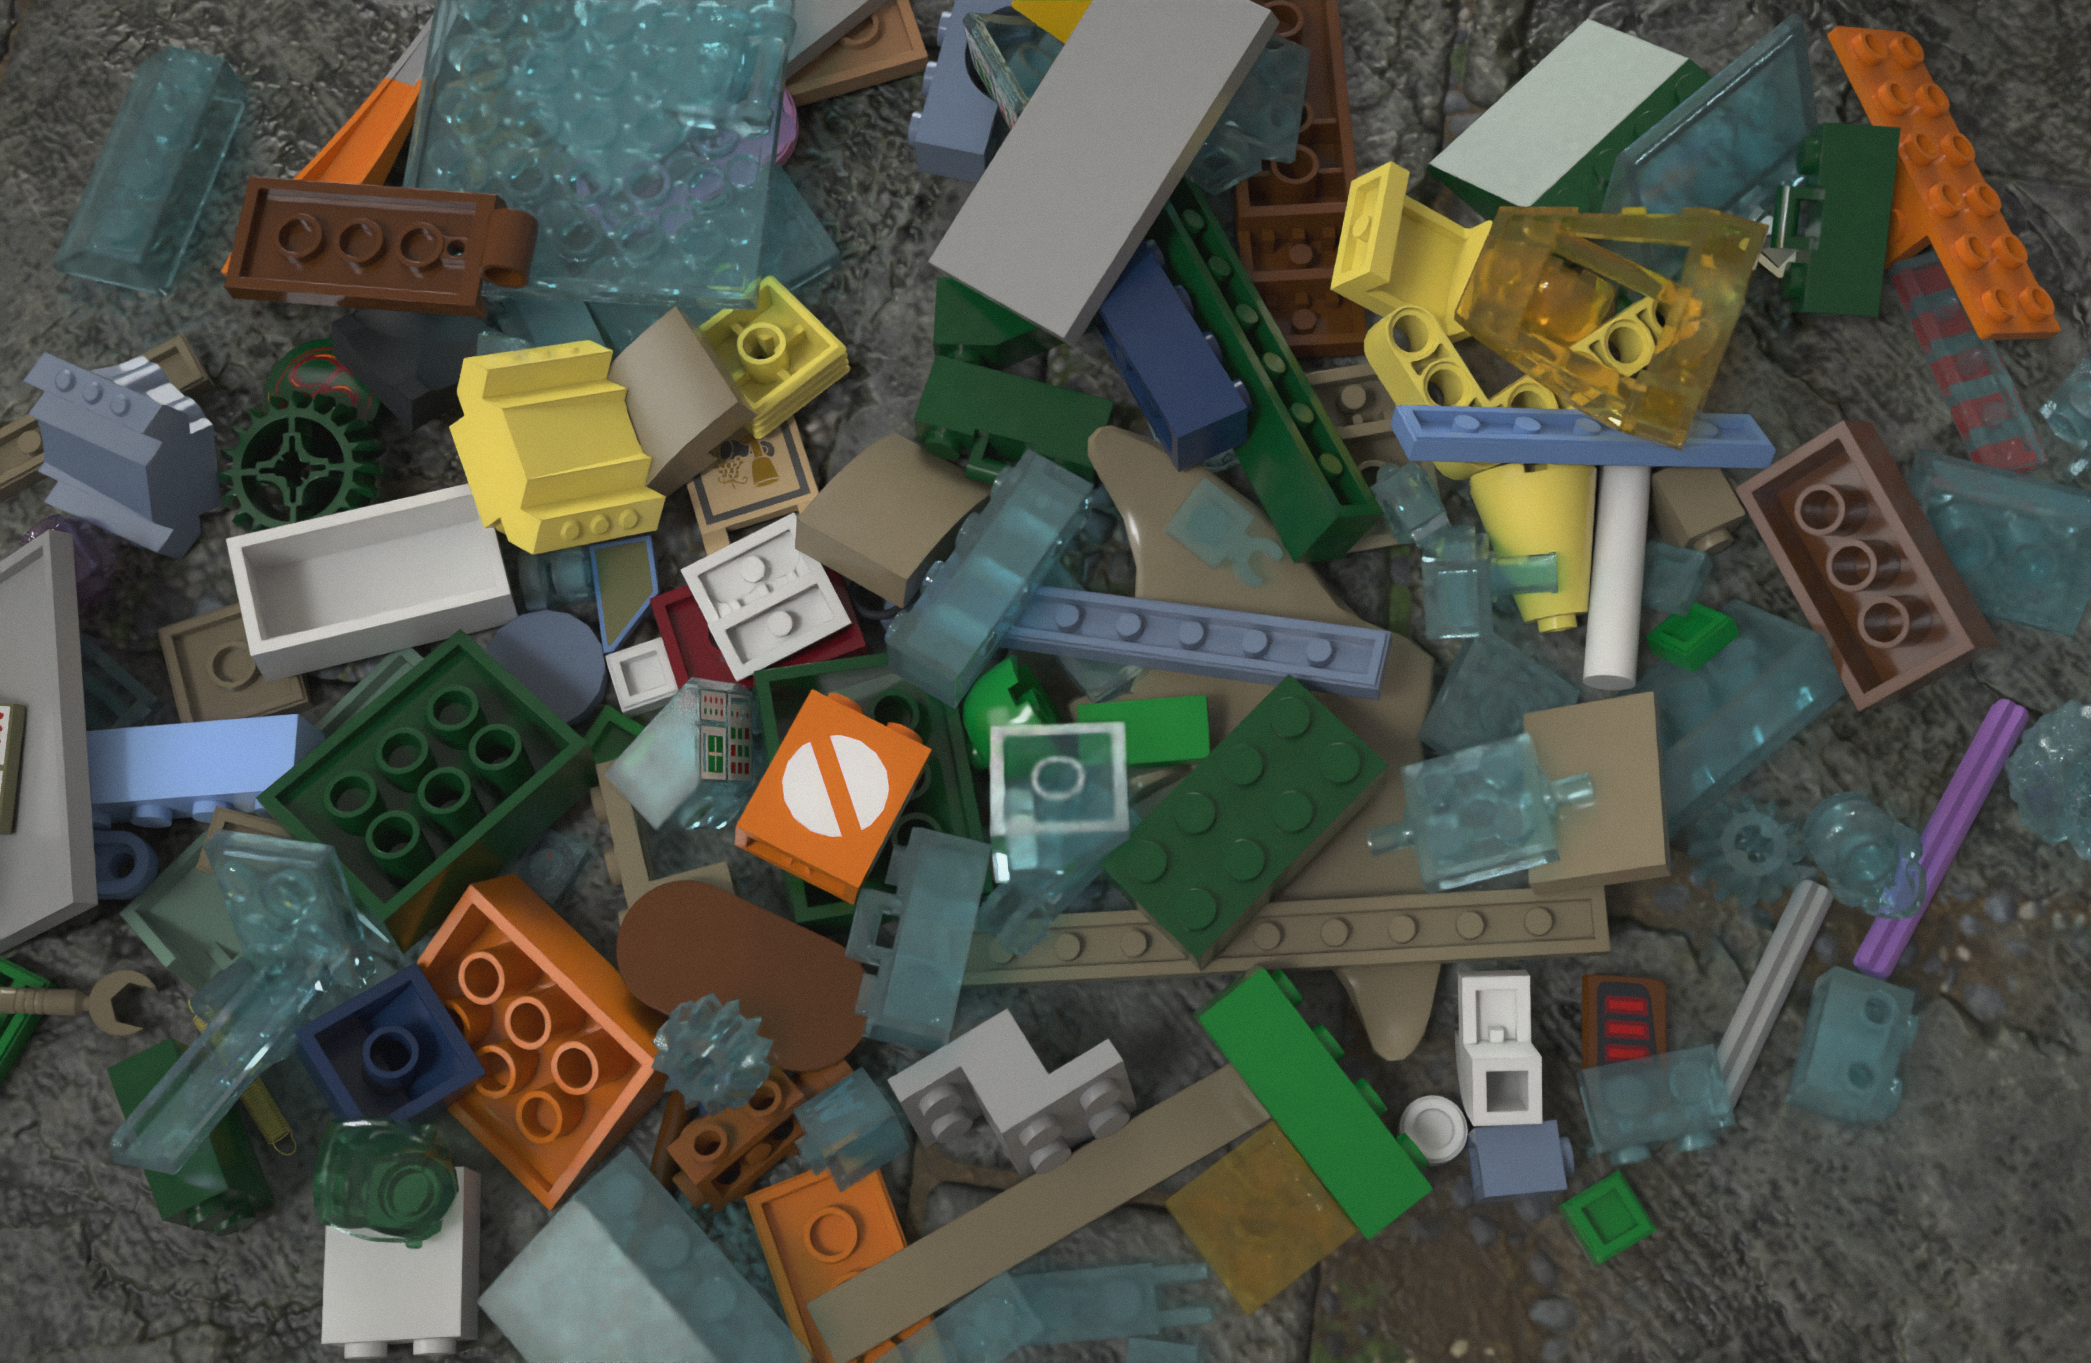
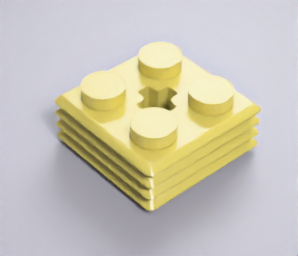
M771 275L766 276L699 326L757 414L755 418L744 425L756 439L766 436L850 370L846 346ZM761 355L765 358V359H756L757 357H759V356H761Z

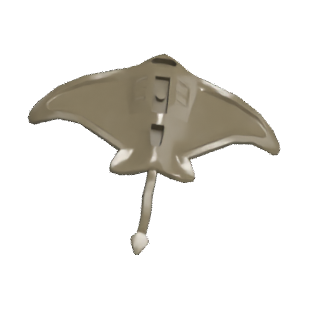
M1112 425L1097 428L1088 438V457L1125 523L1137 568L1134 598L1388 631L1362 620L1341 600L1310 562L1295 564L1288 550L1284 547L1281 537L1270 517L1260 507L1198 463L1178 472L1161 443ZM1391 632L1393 644L1380 701L1309 691L1388 764L1387 781L1270 902L1446 893L1434 806L1425 770L1422 742L1433 700L1435 658L1401 634ZM1129 665L1127 691L1077 696L1066 704L1070 732L1078 743L1077 705L1207 695L1212 752L1276 686ZM1198 765L1102 772L1116 786V790L1095 798L1069 815L1021 835L988 854L992 881L1015 868L1071 845L1128 810L1132 832ZM973 900L922 913L919 916L929 918L963 914L971 908ZM1443 964L1332 970L1345 987L1367 1033L1374 1054L1389 1062L1402 1061L1414 1052L1425 1033Z

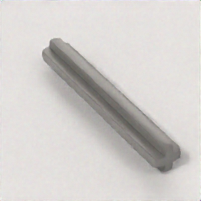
M1804 879L1795 887L1694 1097V1108L1709 1118L1723 1121L1731 1116L1834 899L1832 891L1827 887L1808 879Z

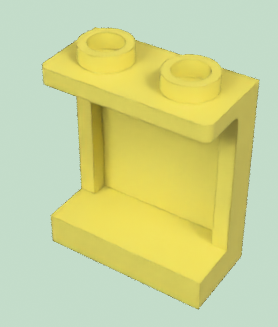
M1390 161L1351 181L1330 290L1382 317L1387 316L1396 308L1406 304L1419 305L1426 308L1437 319L1452 344L1480 333L1488 315L1487 304L1493 269L1498 258L1497 246L1501 229L1500 225L1488 220L1473 228H1464L1406 195L1410 172Z

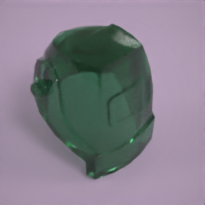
M338 1117L329 1119L319 1144L314 1165L313 1197L315 1217L321 1223L350 1236L373 1242L405 1243V1246L409 1249H420L424 1240L441 1231L443 1219L451 1212L459 1193L457 1172L451 1162L453 1150L437 1137L438 1126L435 1124H423L420 1126L390 1117H358L348 1119Z

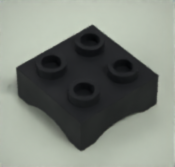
M368 309L358 313H348L331 323L333 355L412 432L460 403L457 387L464 358L510 351V342L498 330L488 327L475 317Z

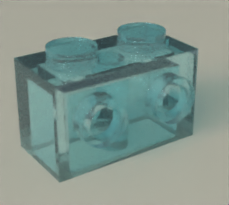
M1834 966L1819 976L1814 986L1784 1104L1861 1130L1883 1122L1885 1116L1891 1117L1899 1104L1903 1087L1902 1079L1895 1077L1900 1053H1907L1918 1028V1016L1911 1013L1915 992L1838 966Z

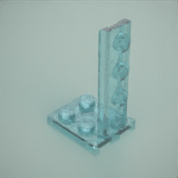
M220 829L203 845L250 970H255V972L113 1134L110 1141V1152L115 1163L176 1175L331 986L339 984L363 988L374 975L376 968L334 846Z

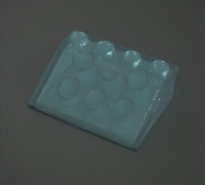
M1792 13L1617 155L1586 262L1617 289L1619 287L1624 289L1623 294L1635 303L1662 287L1678 285L1687 273L1688 266L1693 258L1697 255H1700L1704 260L1711 258L1721 249L1729 238L1730 231L1743 221L1746 225H1750L1757 220L1771 203L1772 196L1776 193L1778 185L1797 186L1805 178V175H1799L1796 172L1797 150L1801 138L1810 136V128L1818 125L1803 19Z
M629 1147L624 1149L567 1201L476 1301L528 1363H817L809 1350Z

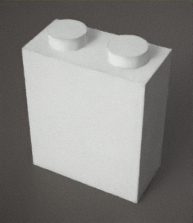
M463 1166L328 1174L321 1344L345 1347L344 1359H375L387 1357L388 1344L413 1343V1355L425 1356L455 1354L456 1341L478 1340L480 1173Z

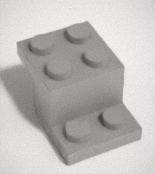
M1008 1008L888 1079L893 1092L925 1149L936 1142L948 1143L959 1138L970 1129L973 1120L983 1114L1022 1179L1034 1172L1045 1174L1059 1167L1070 1157L1071 1149L1093 1136L1101 1139L1114 1134L1128 1122L1129 1114L1138 1109L1123 1059L1109 1038L1048 1074Z

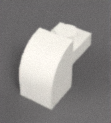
M1525 969L1458 972L1459 1030H1455L1456 1063L1463 1106L1472 1125L1543 1124L1542 1056L1531 1043L1530 975Z

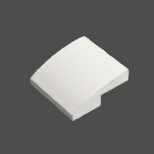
M794 512L681 569L708 623L707 625L737 682L753 675L754 671L763 670L852 624L821 563L795 549L797 517Z

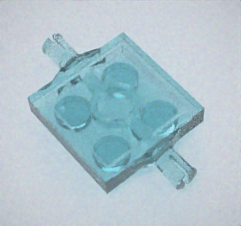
M1529 732L1400 767L1407 801L1404 810V821L1375 829H1367L1366 835L1369 838L1367 839L1369 848L1374 857L1411 846L1417 855L1422 883L1427 892L1431 894L1561 860L1554 832L1557 808L1588 799L1593 800L1596 799V795L1588 771L1549 782L1547 776L1540 769L1535 744Z

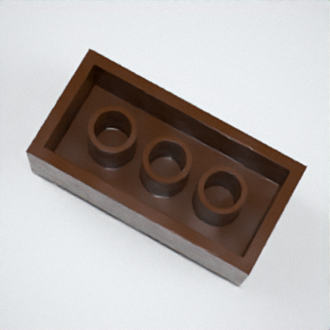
M1842 420L1735 488L1858 711L1887 708L2000 646L1872 423Z

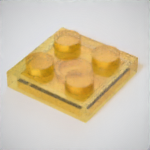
M1273 1120L1164 1202L1165 1208L1246 1317L1255 1312L1357 1232Z

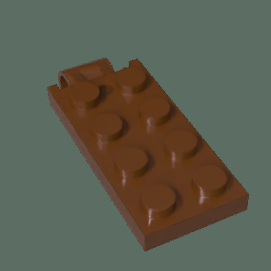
M249 176L224 288L233 299L487 318L489 306L481 298L484 282L505 288H521L529 283L539 222L535 217L526 212L508 208L505 200L497 194Z

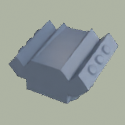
M44 352L23 380V382L44 390L42 396L28 413V415L37 418L41 431L44 463L38 472L58 480L44 502L76 516L77 520L84 524L101 527L106 534L117 538L123 537L129 540L130 544L144 550L150 549L156 553L182 560L201 534L199 515L221 506L219 479L216 476L218 469L213 424L205 417L199 405L192 398L185 397L170 383L160 366L154 362H149L143 355L116 366L87 370Z

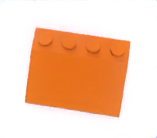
M515 873L470 884L416 962L486 1071V1076L450 1105L447 1110L549 1211L561 1205L663 1096L676 1075L698 1049L665 1015L653 1010L639 1000L628 988L621 973Z

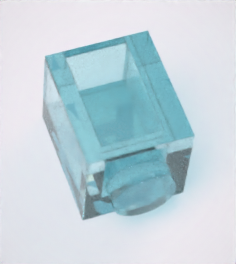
M863 1067L792 1110L804 1136L794 1141L799 1153L815 1177L826 1170L840 1193L910 1149L896 1113Z

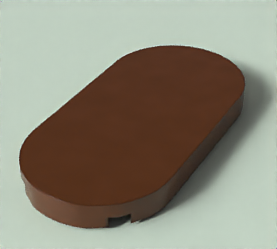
M679 880L655 887L633 904L620 926L616 943L619 971L628 988L639 1000L663 1015L778 1069L796 1074H806L828 1069L834 1064L838 1065L858 1050L870 1030L874 1014L870 981L861 963L849 950L826 937L713 885L700 881Z

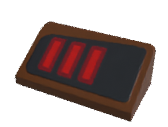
M1598 974L1582 975V1109L1630 1118L1663 1115L1668 1108L1667 1002L1665 982L1653 978Z

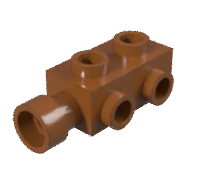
M845 1060L838 1065L834 1064L828 1069L819 1070V1072L797 1074L791 1080L781 1069L768 1064L758 1073L744 1078L736 1086L733 1093L706 1116L699 1117L690 1122L683 1129L679 1138L666 1148L681 1169L671 1178L696 1210L705 1203H708L717 1213L729 1202L744 1199V1196L749 1195L753 1190L755 1180L779 1160L793 1157L803 1150L807 1143V1137L822 1125L815 1112L835 1097L852 1080L855 1082V1087L860 1084V1080ZM809 1113H813L812 1117L807 1118ZM818 1124L816 1128H812V1125ZM782 1127H794L790 1136L783 1140H775L777 1132ZM741 1171L736 1181L731 1184H723L725 1177L729 1173Z

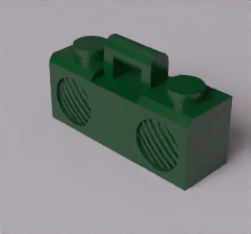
M1824 122L1811 127L1809 137L1801 138L1796 156V172L1799 175H1805L1804 186H1777L1770 248L1799 250L1796 251L1795 262H1787L1782 279V296L1784 299H1791L1789 312L1847 317H1878L1901 127ZM1801 201H1808L1805 236L1797 237Z
M936 354L914 418L918 443L924 444V448L929 453L948 460H956L960 457V454L970 456L965 478L1026 494L1033 471H1035V474L1043 476L1042 479L1046 484L1062 491H1076L1079 486L1094 490L1098 474L1088 457V438L1099 427L1114 426V401ZM987 456L1019 464V466L987 458Z

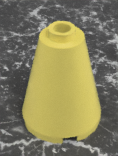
M1510 463L1487 469L1470 477V494L1522 619L1526 624L1538 623L1540 634L1577 628L1576 616L1588 613L1597 475L1595 465L1533 464L1524 466V463Z

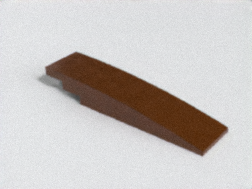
M1249 0L1271 10L1280 23L1225 109L1235 252L1295 358L1365 355L1364 339L1367 330L1364 307L1330 290L1351 181L1357 179L1338 1Z

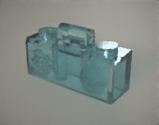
M912 827L907 846L894 844L885 883L897 886L895 895L872 889L860 890L845 957L854 961L879 966L876 976L863 973L854 1014L866 1016L862 1033L863 1037L931 1053L948 1044L992 844L925 828ZM883 913L899 916L891 949L875 945Z

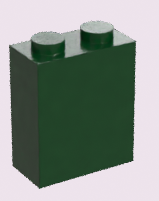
M169 1038L106 1068L162 1221L190 1227L192 1230H202L209 1233L215 1232L216 1236L221 1237L236 1233L252 1225L257 1220L255 1212L275 1203L224 1070L215 1057L173 1038Z

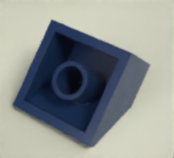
M416 962L294 1031L295 1052L364 1163L423 1129L486 1076V1071Z

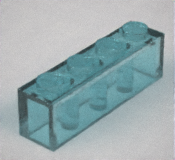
M1027 449L1015 467L1005 466L992 486L990 492L991 500L980 515L973 512L964 521L956 537L955 544L957 547L946 562L938 560L929 569L921 585L920 593L922 595L911 611L902 609L889 625L885 635L889 671L955 709L1090 518L1093 484L1030 449Z

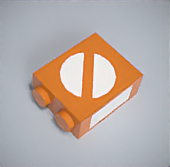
M812 689L735 828L734 845L854 905L926 769L932 749L922 745V738L903 725L888 723L885 726L863 715V709L850 698L838 693H829L828 696H825Z

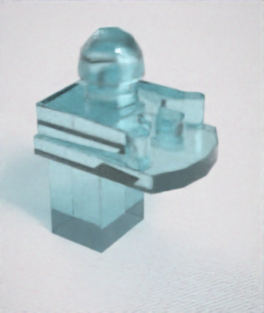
M1411 461L1403 467H1400L1398 464H1385L1377 471L1376 484L1371 486L1370 489L1384 513V524L1398 544L1414 542L1418 549H1421L1452 529L1446 516L1447 512L1429 474L1424 468L1420 469L1415 461Z

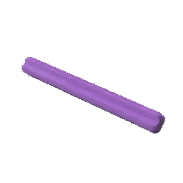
M2000 699L1991 706L1853 959L1854 966L1862 973L1882 981L1893 972L2029 720V713L2024 707L2015 704L2009 699Z

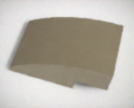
M677 306L673 307L646 329L610 364L607 379L628 388L625 402L639 445L642 446L643 452L653 457L645 486L666 496V498L715 462L717 457L712 449L757 416L696 321Z
M1370 363L1306 373L1305 376L1384 513L1346 554L1446 537L1447 530L1435 465L1432 461L1408 460L1390 426L1396 404Z
M894 432L866 448L848 463L799 515L796 520L795 549L904 609L929 576L933 579L942 571L997 499L999 489L990 484L965 478L966 471L929 453L925 448Z

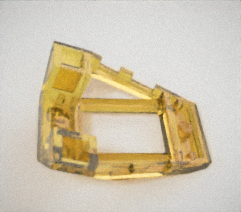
M1500 206L1455 309L1454 320L1480 343L1583 414L1619 432L1682 451L1698 424L1738 323L1769 225L1707 207H1683L1682 214H1647V207H1622L1621 214L1578 213V207ZM1584 238L1690 247L1684 262L1681 284ZM1553 252L1671 307L1647 370H1640L1637 380L1522 326Z

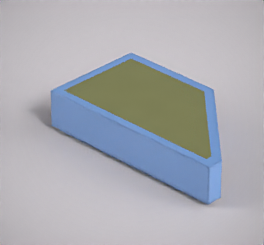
M651 535L589 546L603 653L605 656L624 649V643L644 618L648 619L653 613L649 598L662 594L655 544Z

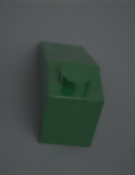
M937 277L933 336L935 356L937 354L1000 371L1065 343L950 277ZM1091 323L1088 325L1083 335L1095 331Z

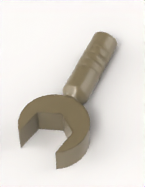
M119 970L102 977L95 984L90 995H86L78 989L0 987V1013L76 1016L84 1011H89L95 1025L106 1034L116 1038L127 1039L140 1036L147 1031L144 1028L120 1023L115 1002L132 986L156 992L159 991L145 975L132 970Z

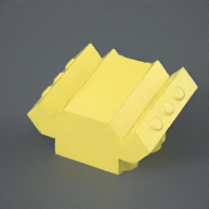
M590 340L467 357L463 360L457 395L465 416L453 423L449 428L484 528H495L499 532L506 534L508 542L532 555L658 529L666 496L645 486L653 457L643 452L642 446L639 445L625 402L628 388L607 379L613 350Z

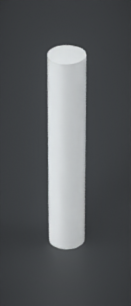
M1619 393L1611 395L1605 400L1604 410L1655 412L1656 402L1651 397L1643 394ZM1600 465L1583 683L1593 688L1626 690L1636 685L1651 466Z

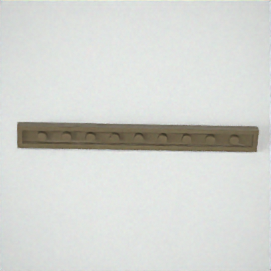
M1604 886L1535 895L1531 888L1270 902L1202 971L1194 966L1138 910L934 921L936 987L939 990L1241 975L1255 964L1264 967L1268 973H1273L1278 968L1282 972L1604 956L1610 953Z

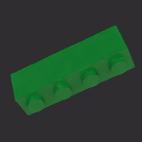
M1255 964L1192 1013V1015L1355 1228L1367 1240H1370L1433 1190L1421 1173L1430 1164L1405 1132L1394 1138L1379 1117L1388 1109L1367 1081L1361 1077L1353 1084L1337 1062L1346 1054L1330 1032L1321 1023L1311 1029L1297 1012L1295 1007L1304 1000L1286 975L1279 968L1269 975L1264 967Z

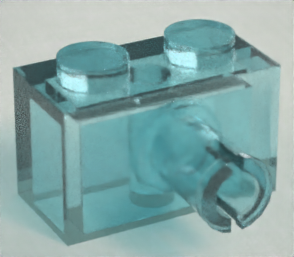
M1472 525L1440 527L1436 529V537H1425L1421 564L1427 640L1494 636L1493 602H1499V595L1558 593L1556 552L1496 557V551H1490L1489 533L1475 534V526Z

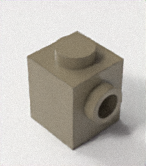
M1671 466L1654 473L1651 477L1648 513L1675 561L1695 552L1701 559L1712 556L1728 547L1734 541L1732 535L1746 515L1744 511L1745 506L1735 490L1738 487L1737 483L1730 477L1725 478L1720 467Z

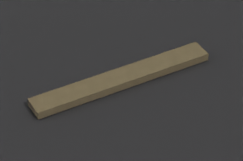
M1229 1063L1132 1118L1114 1134L1105 1138L1095 1139L1074 1151L1062 1165L1045 1174L1036 1173L805 1305L835 1363H851L1271 1121L1272 1118Z

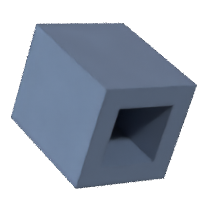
M1557 1120L1543 1121V1124L1477 1127L1467 1134L1466 1149L1475 1204L1555 1197L1567 1190L1566 1178L1574 1177L1572 1146L1567 1136L1559 1137Z

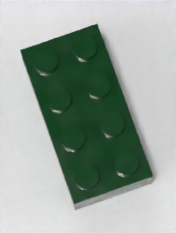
M1288 674L1099 865L1106 880L1194 966L1202 971L1386 784L1388 764L1295 678Z

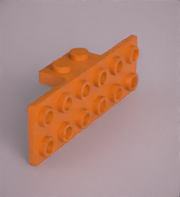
M1836 26L1827 34V37L1872 126L1901 127L1884 269H1897L1925 247L1932 244L1981 340L2049 339L2059 333L2061 328L2053 314L2055 310L2054 303L2050 295L2038 285L2026 262L2028 254L2025 246L2011 233L2000 211L2001 201L1998 194L1985 182L1974 161L1975 150L1972 144L1959 132L1949 113L1950 103L1948 97L1932 80L1923 62L1924 51L1914 37L1903 31Z

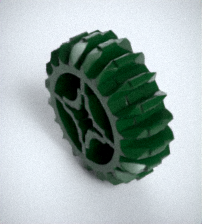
M293 390L290 402L279 395L269 396V414L257 407L247 408L252 426L249 429L239 425L230 427L234 436L240 439L236 450L231 447L220 450L222 457L233 463L232 469L224 470L216 476L221 483L234 487L220 500L224 503L225 507L238 510L232 522L237 528L244 531L258 532L367 507L372 499L378 502L388 499L385 491L375 487V480L384 479L391 475L389 467L374 462L387 451L384 443L377 439H370L375 431L374 425L365 418L357 419V408L347 402L337 405L336 399L327 393H317L314 399H312L311 395L303 390ZM318 429H328L334 435L343 453V463L326 458L324 444L318 441ZM282 444V448L279 451V453L271 459L274 452ZM306 465L320 470L310 471L308 479L301 477L304 482L302 485L288 479L299 478L301 470L308 472L305 468ZM271 486L282 491L284 506L290 508V522H285L276 514L269 502L266 487ZM340 489L335 499L326 508V502L330 494Z

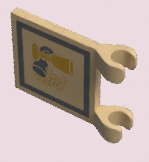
M794 415L790 416L761 439H756L744 426L712 449L717 460L686 483L707 556L731 544L728 532L795 511H799V514H801L819 494Z

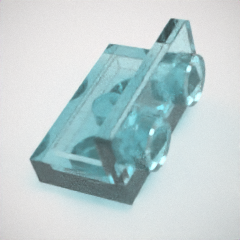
M1714 1044L1583 1069L1576 1073L1593 1138L1592 1142L1585 1145L1588 1159L1608 1155L1611 1167L1651 1159L1650 1146L1674 1142L1677 1154L1716 1146L1718 1144L1715 1133L1736 1125Z

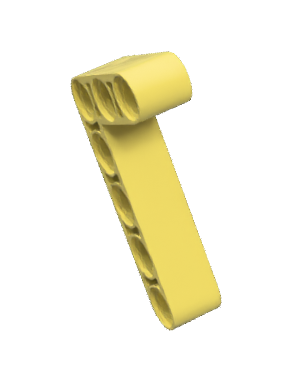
M1680 285L1662 287L1633 303L1489 399L1484 395L1437 319L1428 309L1419 305L1406 304L1398 307L1375 323L1368 330L1364 339V352L1368 362L1396 406H1440L1430 398L1427 391V383L1431 381L1442 390L1444 395L1443 406L1511 408L1513 402L1520 408L1581 410L1690 337L1699 326L1701 308L1697 298L1690 290ZM1655 310L1659 311L1664 317L1666 330L1658 323ZM1393 328L1403 331L1408 337L1410 352L1400 349L1395 343ZM1608 340L1613 342L1618 348L1620 362L1615 360L1610 354ZM1560 371L1566 373L1571 379L1573 394L1567 392L1562 386ZM1432 461L1444 476L1452 480H1466L1474 474L1500 464Z

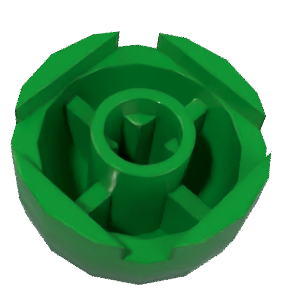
M1011 655L989 669L975 682L964 701L962 718L968 736L964 737L968 760L976 771L981 773L989 768L1000 781L1018 787H1035L1056 780L1079 766V750L1074 737L1072 736L1064 742L1059 738L1057 733L1060 732V726L1057 720L1064 718L1044 685L1026 663L1018 667L1017 656Z

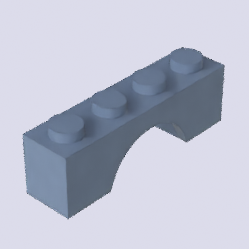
M955 0L952 12L943 11L937 33V45L941 47L938 61L930 60L924 73L922 92L923 96L927 97L923 112L914 111L908 130V146L915 147L919 172L978 183L994 158L1001 135L998 103L984 95L970 78L974 64L965 27L981 55L1002 41L1028 36L1032 21L1011 7L1013 0ZM972 51L974 63H976L974 53Z

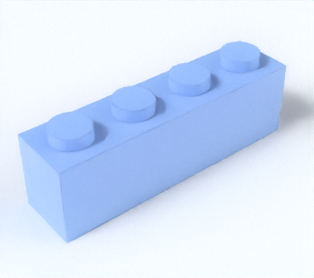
M299 714L86 731L93 830L109 831L111 830L112 823L131 822L134 825L147 828H164L172 825V819L190 817L200 822L211 823L216 806L242 813H255L261 817L274 819L262 807L256 797L324 742L325 734Z

